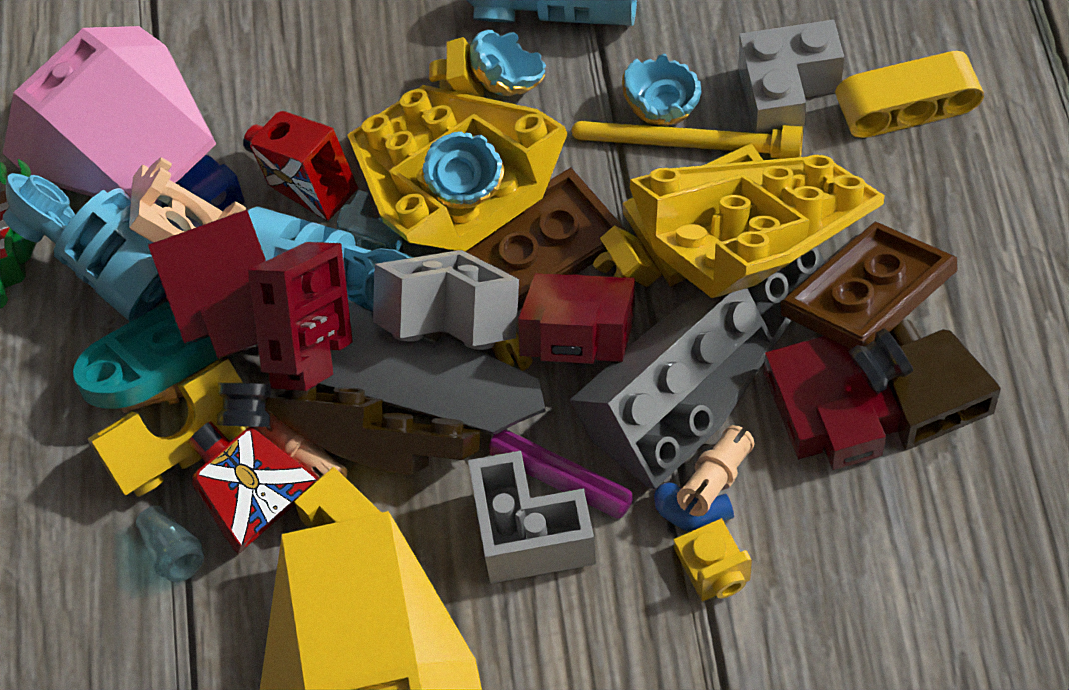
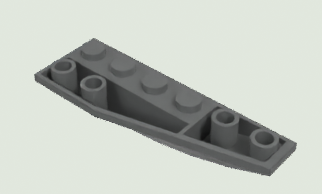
M815 247L755 286L711 298L700 290L626 349L623 362L613 361L569 400L592 442L648 488L656 489L724 424L764 363L765 352L772 351L791 322L790 319L781 315L780 302L825 264L818 247Z

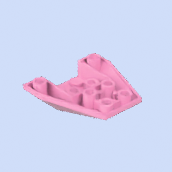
M140 26L82 28L13 92L3 155L19 169L18 159L24 161L29 166L31 175L43 177L59 188L92 197L103 189L108 193L111 190L121 188L131 198L133 176L142 164L149 168L156 160L162 157L172 163L168 170L171 173L169 180L176 183L216 145V142L170 51L162 42Z

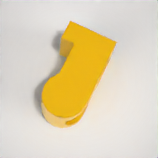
M334 466L294 501L300 520L308 528L381 513Z

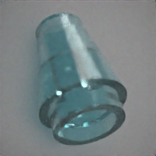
M151 506L140 513L136 520V526L140 531L156 573L161 577H166L171 582H181L192 577L201 568L204 561L201 541L165 512L161 506Z

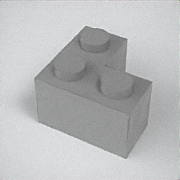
M834 19L739 34L738 70L753 133L772 134L773 129L782 130L783 125L803 126L804 136L805 97L835 93L837 86L842 82L844 54Z
M463 250L375 264L373 323L392 333L393 337L400 341H418L423 338L424 334L441 331L450 333L464 341L466 347L480 350L490 349L495 346V342L516 338L519 279Z
M521 451L468 460L490 584L596 564L594 535L584 488L530 498Z

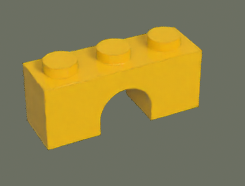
M218 359L177 384L187 401L188 417L184 426L175 434L166 437L155 436L146 428L137 413L130 412L88 438L89 443L121 493L127 495L134 491L137 497L144 495L164 481L161 473L177 463L184 469L201 460L202 458L188 444V440L206 423L212 421L229 441L248 428L247 426L217 425V414L223 408V398L218 394V383H243L229 359Z

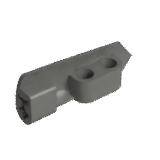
M348 300L353 343L340 351L331 350L334 375L316 385L330 390L335 388L365 390V397L383 399L382 404L435 419L463 421V427L480 430L491 435H496L521 421L545 412L540 379L479 350L466 347L464 343L447 336H441L436 341L424 335L418 341L397 340L393 337L392 333L373 323V311Z

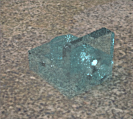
M358 190L351 204H345L341 209L336 228L351 233L354 236L357 247L371 251L380 248L394 249L405 253L402 237L383 223L381 218H374L369 193Z

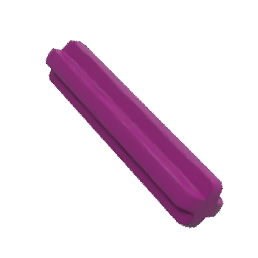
M507 429L494 435L489 443L488 448L490 449L489 453L491 456L521 451L525 473L562 492L584 488L588 505L616 519L623 518L631 506L633 499L632 492L629 489Z

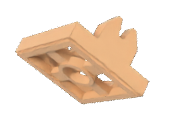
M160 157L149 168L142 164L133 176L129 228L154 243L196 228L186 216L204 225L244 211L246 207L236 201L226 207L224 211L214 207L170 181L171 173L168 170L172 163ZM156 199H159L166 203L168 207L162 208L154 202ZM168 219H171L174 222H176L183 229V231L173 226L168 221Z

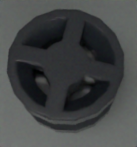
M886 328L876 332L874 341L866 346L856 345L848 350L857 369L876 395L886 390L888 382L896 376L904 378L913 372V368L904 352Z
M218 383V394L223 398V408L217 414V425L270 426V415L265 411V400L271 395V384Z

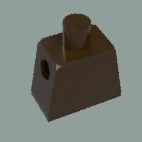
M902 320L889 332L913 368V372L904 378L896 376L888 382L901 411L897 432L906 451L995 413L1001 390L1000 386L952 331L942 329L921 338L911 320Z

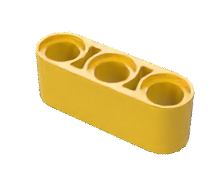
M950 51L858 73L844 79L835 90L836 98L848 128L853 136L859 138L872 137L962 115L978 107L984 99L983 89L970 60L961 51Z

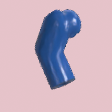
M669 482L660 485L654 494L657 512L663 518L687 532L696 530L721 518L723 521L734 518L733 507L726 493L718 495L710 505L708 512L703 516L689 514L698 501L695 497L685 511L680 507L677 501V493L681 488L675 483Z

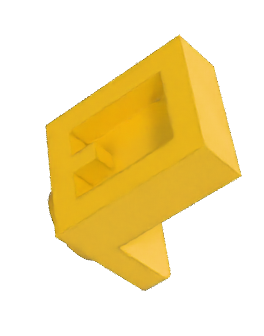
M722 518L673 539L674 550L702 602L714 596L721 599L730 597L742 590L746 582L751 580L752 559L746 550L740 552Z

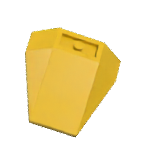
M422 85L405 93L399 101L381 113L370 116L361 126L347 135L383 223L410 243L456 251L463 250L465 252L543 198L567 137V131L565 126L535 108ZM453 132L471 133L473 137L483 135L487 139V143L494 146L495 151L502 159L504 175L500 187L490 199L477 206L463 209L444 206L430 194L424 179L423 164L431 144L442 136Z
M824 155L680 168H658L648 175L630 179V190L655 254L711 298L757 285L882 206L885 196L865 183L862 178L851 174L834 163L833 159Z
M389 511L282 534L260 690H482L475 657Z

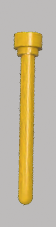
M578 121L573 124L571 129L574 138L586 141L735 151L752 143L758 153H771V158L774 159L801 157L803 143V126L783 125L782 130L773 129L772 134Z

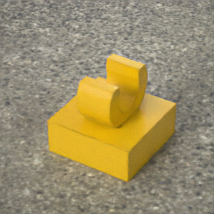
M464 37L448 41L447 59L434 60L429 64V80L431 82L440 80L441 89L484 98V86L475 79L470 69V44Z
M615 225L600 237L608 252L600 254L595 259L593 265L597 270L607 273L616 265V273L613 277L635 278L636 282L646 287L662 275L639 238Z

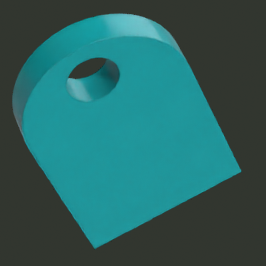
M167 301L91 344L78 357L74 365L73 376L82 398L87 403L99 408L117 409L133 406L152 398L215 362L218 358L210 337L189 345L184 343L170 303Z

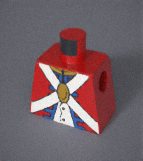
M280 111L264 126L253 125L244 135V149L254 154L267 183L279 193L326 221H329L358 189L334 128L286 111Z
M210 421L188 440V444L206 462L193 475L192 485L232 549L238 555L294 507V501L317 481V478L310 471L252 427L246 428L230 442L214 423Z

